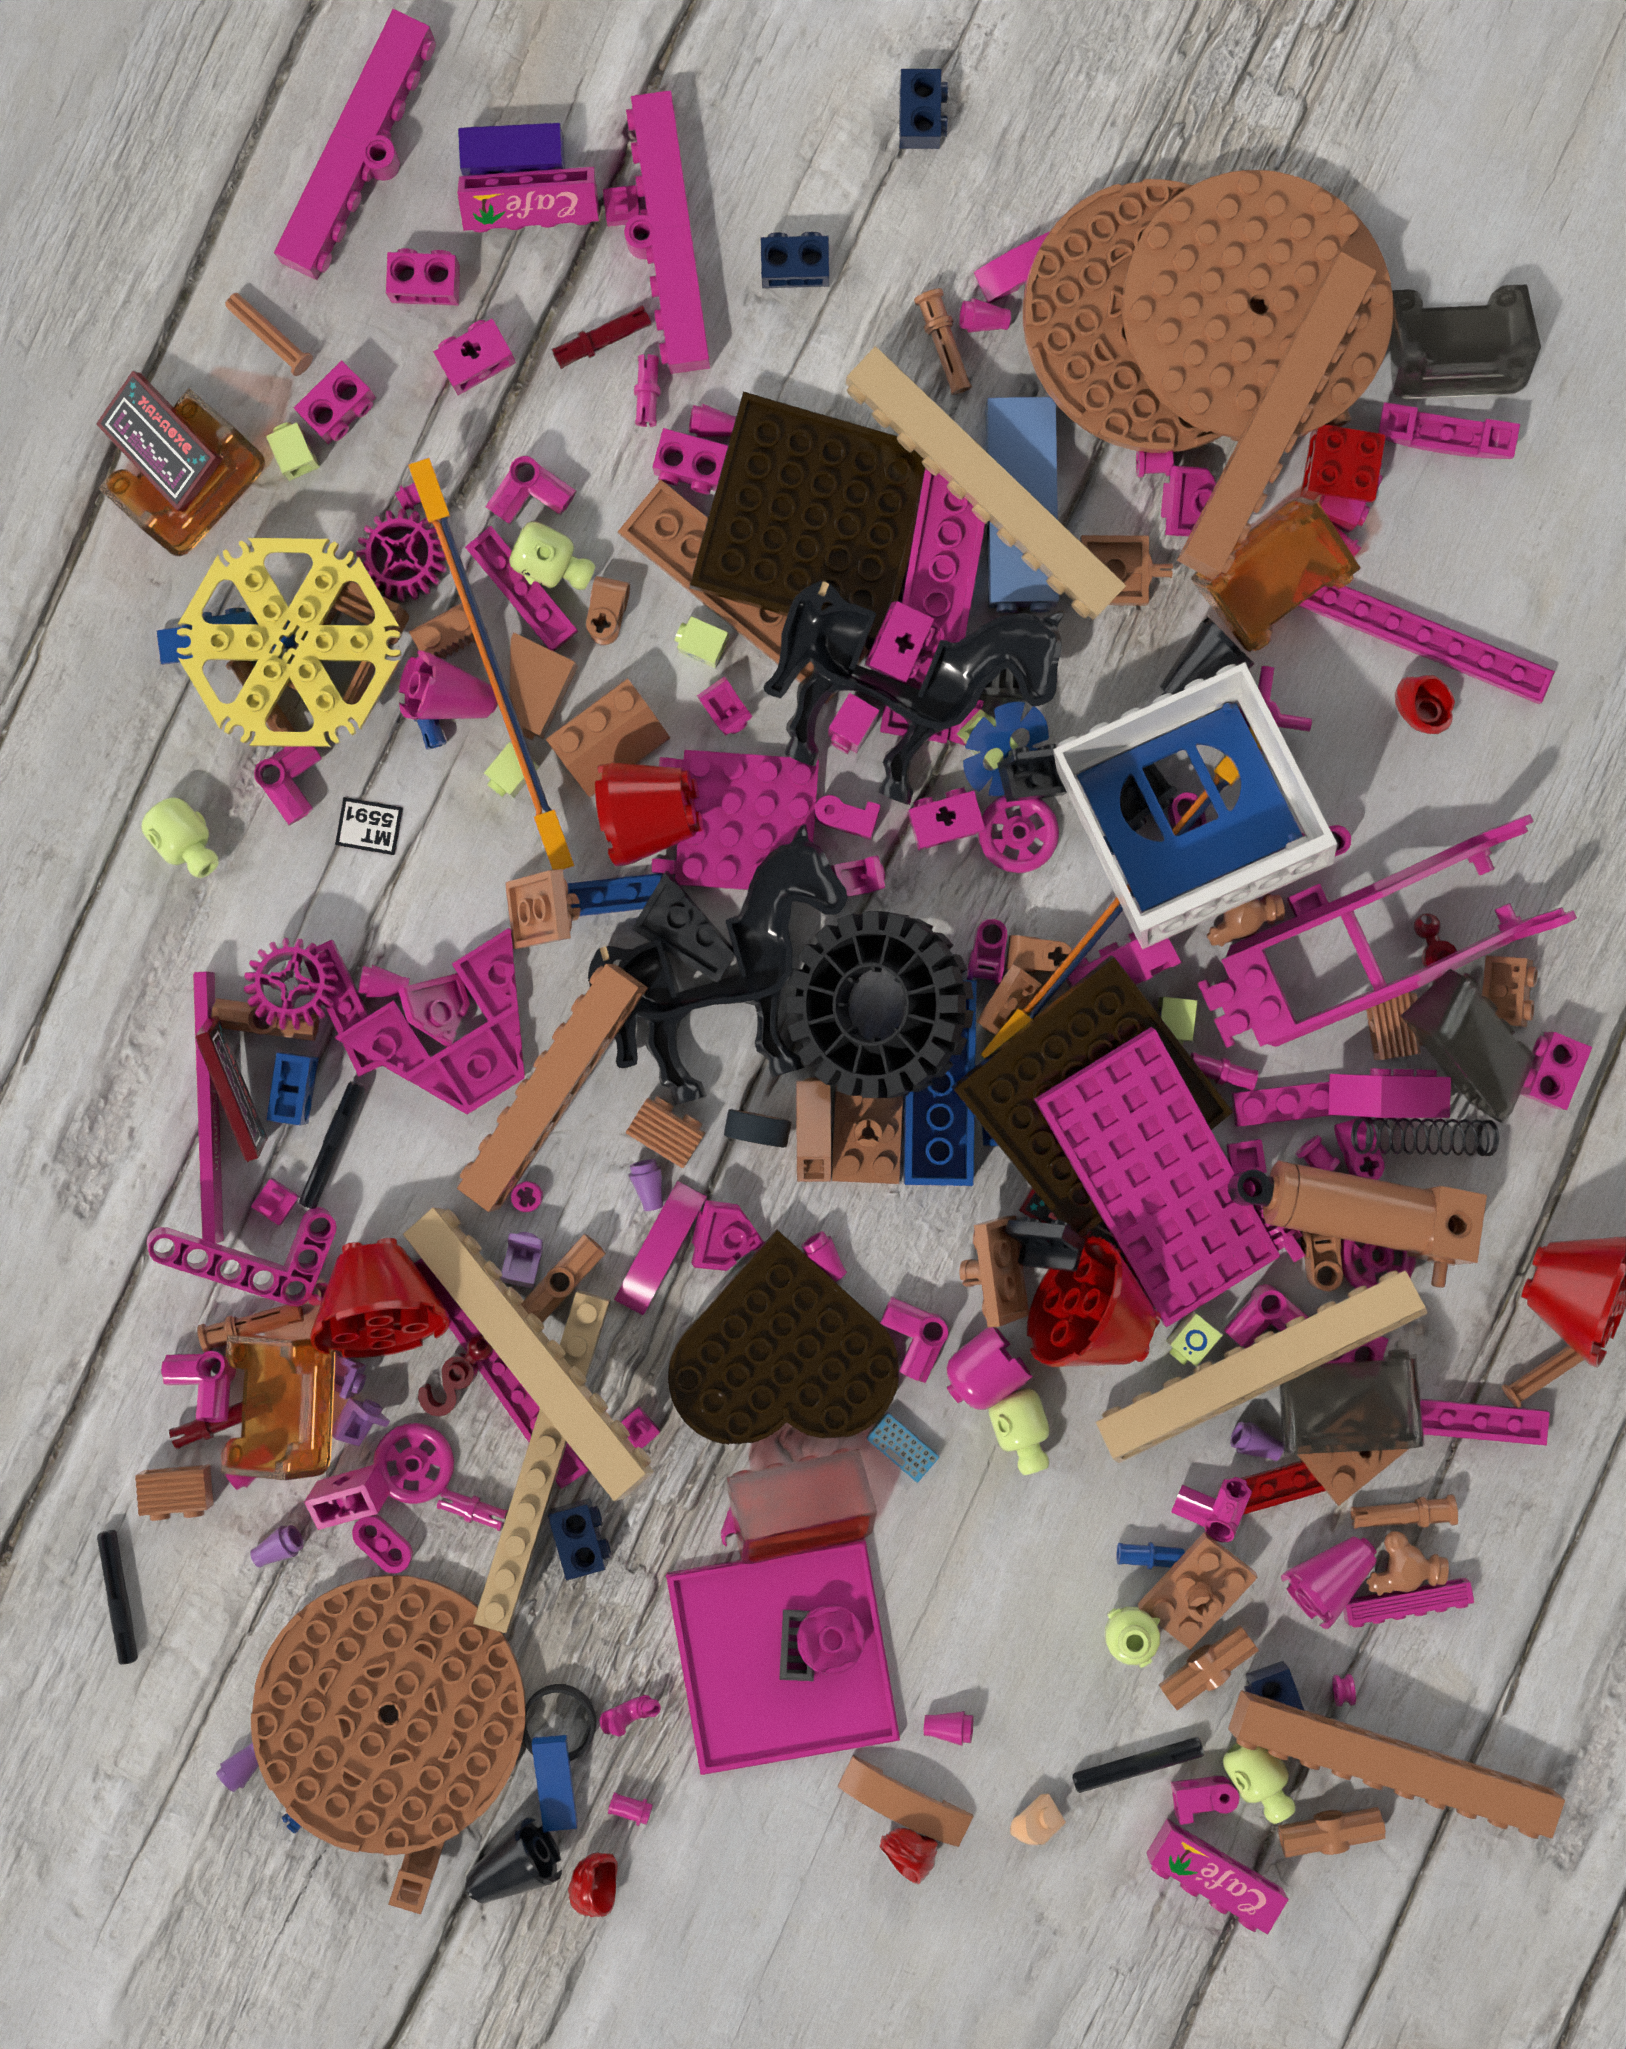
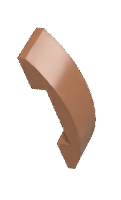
M852 1755L838 1783V1788L883 1816L920 1834L953 1846H960L974 1817L973 1814L945 1800L941 1803L884 1775L882 1769Z
M445 1841L421 1851L405 1854L388 1905L422 1914Z

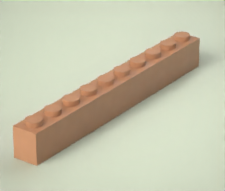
M1342 251L1332 261L1182 548L1177 561L1212 580L1221 572L1225 574L1228 572L1236 557L1235 554L1231 553L1236 542L1242 543L1251 529L1252 525L1247 523L1252 512L1258 513L1267 498V494L1263 493V490L1268 481L1273 483L1283 467L1279 463L1283 452L1289 453L1298 438V434L1294 433L1298 423L1304 424L1314 407V404L1310 403L1314 392L1319 394L1328 381L1330 375L1325 373L1329 363L1335 364L1344 350L1345 345L1341 343L1343 336L1346 332L1351 334L1361 315L1357 314L1356 311L1361 303L1366 304L1376 288L1372 281L1377 270Z
M1243 1690L1240 1691L1228 1730L1237 1739L1236 1743L1247 1749L1256 1750L1257 1746L1268 1749V1753L1276 1758L1288 1760L1289 1756L1300 1759L1299 1762L1314 1770H1319L1320 1766L1332 1769L1331 1773L1340 1778L1351 1780L1352 1776L1363 1779L1362 1782L1378 1790H1382L1383 1786L1394 1789V1793L1406 1799L1413 1800L1415 1796L1424 1798L1427 1804L1444 1810L1446 1806L1456 1808L1457 1813L1467 1818L1476 1819L1477 1815L1488 1818L1487 1821L1496 1827L1507 1829L1508 1825L1519 1828L1518 1831L1534 1839H1538L1539 1835L1553 1839L1565 1803V1799L1552 1788L1306 1710L1303 1711Z

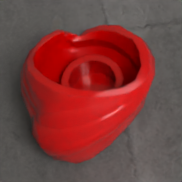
M1434 675L1402 678L1395 691V705L1402 718L1412 728L1422 733L1438 735L1451 726L1453 720L1451 712L1454 708L1455 700L1452 692L1441 679Z
M896 1828L888 1834L882 1835L879 1847L888 1856L896 1870L909 1881L919 1885L935 1866L938 1843L934 1839L918 1834L908 1828Z
M592 1853L580 1860L573 1870L568 1887V1898L572 1908L577 1913L585 1917H605L611 1913L615 1904L618 1862L613 1854Z

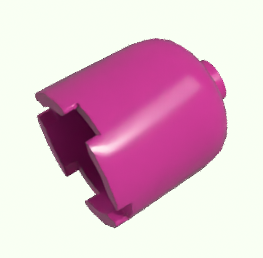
M986 1327L949 1359L946 1368L951 1384L947 1386V1390L958 1404L964 1400L974 1409H989L1025 1385L1033 1377L1021 1357L1017 1359L1012 1358L1006 1350L1011 1344L997 1327Z

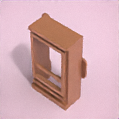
M353 581L346 582L322 625H331L337 610L366 625L374 621L375 612L359 584ZM383 597L400 628H386V632L396 630L402 634L409 620V614L399 604ZM391 638L388 644H396L399 638ZM361 661L343 697L345 703L353 705L360 701L375 672V666L372 662ZM290 679L287 687L298 692Z

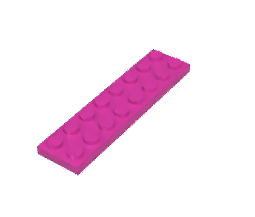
M926 468L902 604L934 618L931 627L935 628V632L927 647L922 646L917 658L921 660V664L913 679L908 677L907 682H901L919 690L940 640L956 643L966 636L985 523L972 512L971 509L974 506L965 497L960 500L954 496L947 488L949 482L940 474L934 476ZM906 635L895 640V643L899 645L898 652L901 649L909 648V644L905 642ZM884 704L880 733L903 736L909 724L903 716ZM949 728L936 733L927 741L947 744Z

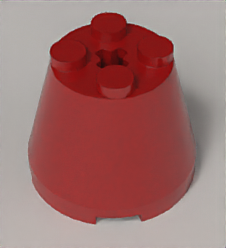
M607 763L597 766L598 773H602V780L595 781L598 819L601 831L605 832L607 841L612 844L613 848L608 849V855L616 867L633 864L694 837L696 832L703 831L702 816L700 811L696 812L694 799L699 798L698 785L695 778L691 779L688 770L685 771L684 768L625 763Z

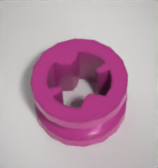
M524 1181L516 1185L511 1194V1201L514 1207L522 1212L535 1210L543 1200V1192L540 1186L531 1181ZM527 1187L534 1190L532 1196L536 1200L533 1205L531 1202H528L527 1206L521 1203L522 1197L518 1194L521 1189L526 1191Z
M1346 1674L1343 1679L1338 1675H1334L1332 1687L1336 1706L1342 1707L1344 1702L1354 1706L1356 1704V1690L1352 1675Z

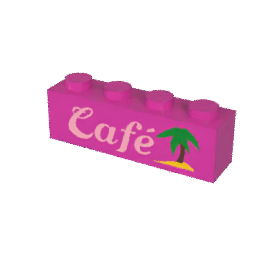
M594 167L459 176L457 194L463 231L473 230L481 233L494 228L519 230L525 226L535 225L550 228L563 223L587 225L592 221H599V201Z
M1166 1819L1146 1852L1152 1865L1151 1869L1157 1875L1167 1880L1171 1876L1181 1882L1180 1887L1194 1897L1201 1894L1210 1900L1209 1904L1214 1909L1225 1915L1228 1911L1239 1917L1238 1921L1244 1927L1253 1932L1259 1929L1268 1935L1289 1900L1282 1887L1169 1819Z

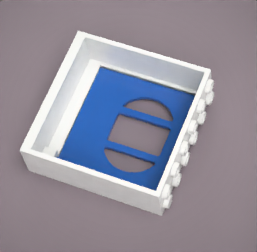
M1245 662L1238 666H1235V664L1227 665L1220 669L1214 677L1205 681L1203 679L1194 680L1186 685L1185 690L1174 695L1171 693L1161 695L1153 701L1152 705L1141 710L1140 708L1130 709L1121 716V719L1110 724L1108 722L1097 724L1090 729V733L1079 738L1075 736L1069 737L1061 741L1058 747L1053 749L1058 775L1142 949L1334 863L1337 842ZM1236 702L1239 703V705H1240V707H1241V709H1242V711H1243V713H1244V715H1245V717H1246V719H1247L1249 725L1251 726V728H1252V730H1253V732H1254V734H1255V736H1256V738H1257V740H1258V742H1259V744H1260V746H1261V749H1262V751H1263V753H1264V755H1265V757H1266V759H1267V761H1268V763H1269V765H1270V767H1271V769H1272V771H1273L1275 777L1277 778V780H1278V782H1279V784H1280V786H1281V788H1282V790H1283V792H1284V794H1285V796H1286V798H1287V800H1288V802H1289V804H1290V806H1291V808H1292V810H1293V812H1294V814H1295V816H1296V818H1297V820H1298V822H1299V824H1300V826H1301V828H1302V830H1303V832H1304V834H1305L1304 837H1303V835H1302V833H1301V831H1300V829H1299V827H1298V825H1297V823H1296V821H1295V819H1294V817H1293V815H1292V813H1291V811H1290V809H1289V807H1288V805H1287V803H1286V801H1285L1283 795L1281 794V792H1280V790H1279V788H1278V786H1277V784H1276V782H1275V780H1274V778H1273V776H1272V774H1271V772H1270V770H1269V768H1268V766H1267V764H1266V762H1265V760H1264V758H1263V756H1262V754H1261V752H1260V750H1259V748H1258V746H1257V744H1256V742H1255V740H1254V738H1253V736H1252V734H1251V732H1250V730H1249V728H1248V726H1247V724H1246V722H1245V720H1244V718H1243V716H1242V714H1241V712H1240V710H1239V708H1238ZM1197 745H1205L1221 751L1231 759L1237 768L1241 781V791L1238 801L1231 811L1226 808L1196 747ZM1181 750H1185L1218 818L1180 836H1175L1142 769ZM1075 775H1076V777H1077V779H1078V781H1079V783H1080V785H1081V787H1082V789H1083V791H1084V793H1085V795H1086V798H1087V800H1088V802H1089V804H1090V806H1091V808H1092V810H1093V812H1094V814H1095V816H1096V818H1097V820H1098V823H1099V825H1100V827H1101V829H1102V831H1103V833H1104L1105 836H1102V834H1101V832H1100V830H1099V828H1098V825H1097V823H1096V821H1095V819H1094V817H1093V815H1092V813H1091V811H1090V809H1089V807H1088V805H1087V803H1086V800H1085V798H1084V796H1083V794H1082V792H1081V790H1080V788H1079V786H1078V784H1077V782H1076V780H1075V778H1074ZM1129 776L1134 777L1164 841L1159 842L1144 838L1133 831L1126 823L1120 808V795L1122 787ZM1112 855L1115 856V858H1116V860H1117V862H1118V864H1119V866H1120V868H1121V870H1122V872H1123V875H1124V877H1125V879H1126V881H1127V883H1128V885H1129V887H1130V889H1131V891H1132V893H1133V895H1134V897H1135V900H1136V902H1137V904H1138V906H1139V908H1140V910H1141V912H1142L1141 914L1139 913V911H1138V909H1137V907H1136V905H1135V903H1134V900H1133V898H1132V896H1131V894H1130V892H1129V890H1128V888H1127V886H1126V884H1125V882H1124V880H1123V878H1122V875H1121V873H1120V871H1119V869H1118V867H1117V865H1116V863H1115V861H1114Z

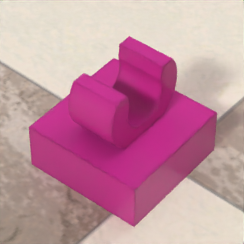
M636 185L603 189L608 227L626 225L630 218L640 215Z
M271 1178L251 1207L277 1225H282L300 1196Z
M640 1406L620 1421L628 1430L630 1436L627 1438L635 1448L645 1447L661 1432Z

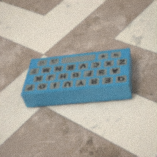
M889 1412L886 1413L866 1437L870 1443L917 1483L940 1458L937 1453Z

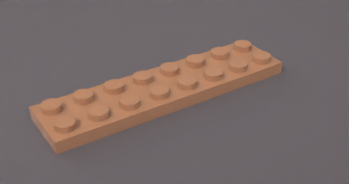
M660 479L618 530V534L778 665L781 653V635L787 616L689 588L708 518ZM863 648L857 665H860L870 651L867 648ZM811 661L795 678L799 683L813 673L814 665ZM836 693L832 694L829 697V699L825 702L826 705L830 702V700L835 696Z

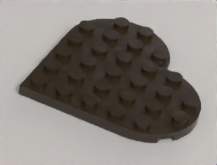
M777 1229L683 1332L675 1344L668 1367L669 1391L680 1417L697 1434L713 1442L726 1445L758 1442L774 1434L786 1422L800 1432L816 1438H846L856 1435L871 1427L884 1415L894 1399L899 1383L897 1350L884 1326Z

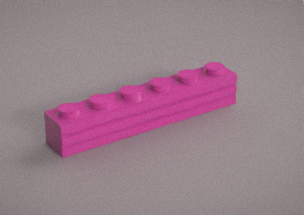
M1466 1578L1448 1580L1445 1585H1421L1416 1590L1410 1592L1393 1591L1391 1593L1384 1592L1381 1596L1372 1594L1352 1598L1343 1610L1345 1622L1349 1626L1357 1628L1364 1626V1623L1373 1622L1374 1624L1384 1623L1385 1619L1390 1618L1402 1620L1406 1618V1615L1423 1616L1428 1611L1445 1612L1450 1607L1466 1608L1468 1604L1474 1603L1471 1582Z

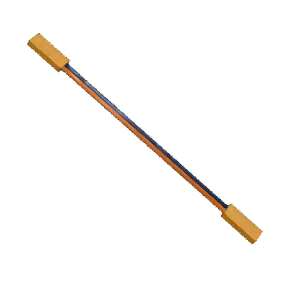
M426 458L408 464L429 524L432 523L435 526L535 806L536 816H534V820L552 870H565L575 865L555 809L552 810L548 805L448 524L450 514L431 460Z
M1250 726V727H1249V730H1250V732H1251V734H1252V736H1253V738H1254V740H1255V742H1256V744H1257L1259 750L1261 751V750H1262V749H1261V746H1260V744H1259V742H1258V740H1257V738H1256V736H1255V734H1254V732H1253V730H1252V728H1251V726ZM1228 756L1214 770L1215 777L1213 782L1220 793L1227 785L1232 787L1240 777L1237 768ZM1205 790L1172 829L1175 836L1187 833L1211 804ZM1127 884L1126 886H1127V888H1128V890H1129V892H1130L1132 898H1134V895H1133V893H1132V891H1131L1129 885ZM1117 897L1026 1008L1022 1010L1018 1008L980 1054L983 1058L988 1057L1034 1019L1123 911Z

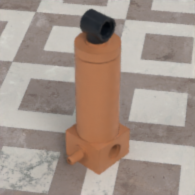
M1284 1161L1276 1162L1269 1176L1259 1170H1247L1235 1174L1228 1184V1194L1236 1204L1241 1206L1254 1204L1263 1206L1264 1219L1269 1225L1407 1251V1257L1434 1263L1431 1281L1433 1287H1445L1448 1265L1478 1263L1487 1199L1485 1194L1444 1186L1422 1189ZM1246 1179L1254 1183L1255 1192L1252 1197L1248 1196L1243 1190V1184Z

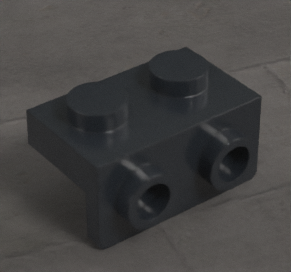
M1056 744L1041 746L1036 751H1029L1028 747L1016 748L1008 752L1009 756L997 763L1006 802L1063 796L1067 793L1056 769L1053 749L1057 748Z
M1153 763L1142 770L1163 810L1173 802L1171 796L1178 790L1174 785H1170ZM1129 776L1122 787L1120 808L1126 823L1136 832L1146 824L1147 820L1145 817L1151 812L1134 777Z
M1023 1217L1022 1221L1008 1220L1005 1233L1022 1244L1018 1258L1020 1265L1071 1272L1077 1271L1085 1239L1072 1231L1070 1224L1060 1220H1051L1050 1224L1042 1223L1030 1217Z

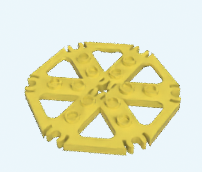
M248 538L254 548V552H251L249 546L241 540L238 543L243 550L242 556L237 559L232 558L229 551L225 549L223 556L230 563L226 567L222 563L220 556L217 555L178 622L179 626H193L192 630L187 628L177 630V635L189 636L191 639V644L187 648H177V652L184 656L193 655L189 659H178L218 727L222 729L224 722L228 718L231 720L225 726V733L230 735L236 726L243 727L244 734L240 739L241 742L245 744L249 742L252 738V733L255 732L254 740L249 746L332 747L327 742L325 733H329L330 739L334 743L339 744L341 742L336 734L337 729L345 726L352 736L355 735L356 729L349 722L352 718L357 722L359 729H362L401 662L400 660H386L387 656H401L400 650H391L387 645L391 638H401V633L396 630H389L387 632L385 630L389 627L400 628L360 558L358 557L356 563L349 568L348 566L353 563L355 557L352 551H349L342 560L335 557L339 547L338 543H331L327 553H324L326 545L330 542L329 539ZM271 553H305L312 558V568L290 606L286 603L264 565L265 558ZM230 580L236 585L258 625L209 624L205 622L202 616L203 610L221 581ZM353 581L358 583L375 612L374 621L369 625H322L346 582ZM290 621V623H289L287 629L284 630V628H285L287 622ZM292 634L297 635L295 641L299 644L296 650L290 648L284 653L285 645L281 642L283 636L289 638ZM274 645H277L273 653L271 654L270 652L272 648L274 647ZM208 660L257 661L237 698L232 703H222L205 677L203 666ZM321 661H368L374 664L375 675L358 703L350 705L344 702ZM290 679L314 719L313 727L309 731L274 732L266 726V720Z

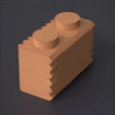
M462 603L409 631L418 650L429 652L440 659H446L447 655L452 656L453 652L458 653L459 648L464 650V646H470L471 642L476 643Z
M1407 992L1366 1009L1374 1060L1421 1054L1420 1046H1424L1425 1038L1422 1027L1416 1026L1415 1013L1419 1012V1001L1415 992Z
M656 1096L654 1101L647 1098L627 1129L626 1134L681 1168H684L705 1135V1132L700 1130L703 1124L688 1114H685L682 1119L671 1112L674 1106L659 1096Z
M210 1464L147 1469L135 1476L139 1516L149 1515L151 1521L171 1518L170 1513L183 1512L184 1518L203 1516L204 1510H208L214 1505Z

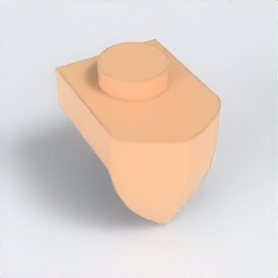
M1049 1793L1040 1794L1020 1815L1012 1820L1010 1834L1025 1844L1043 1845L1066 1821Z

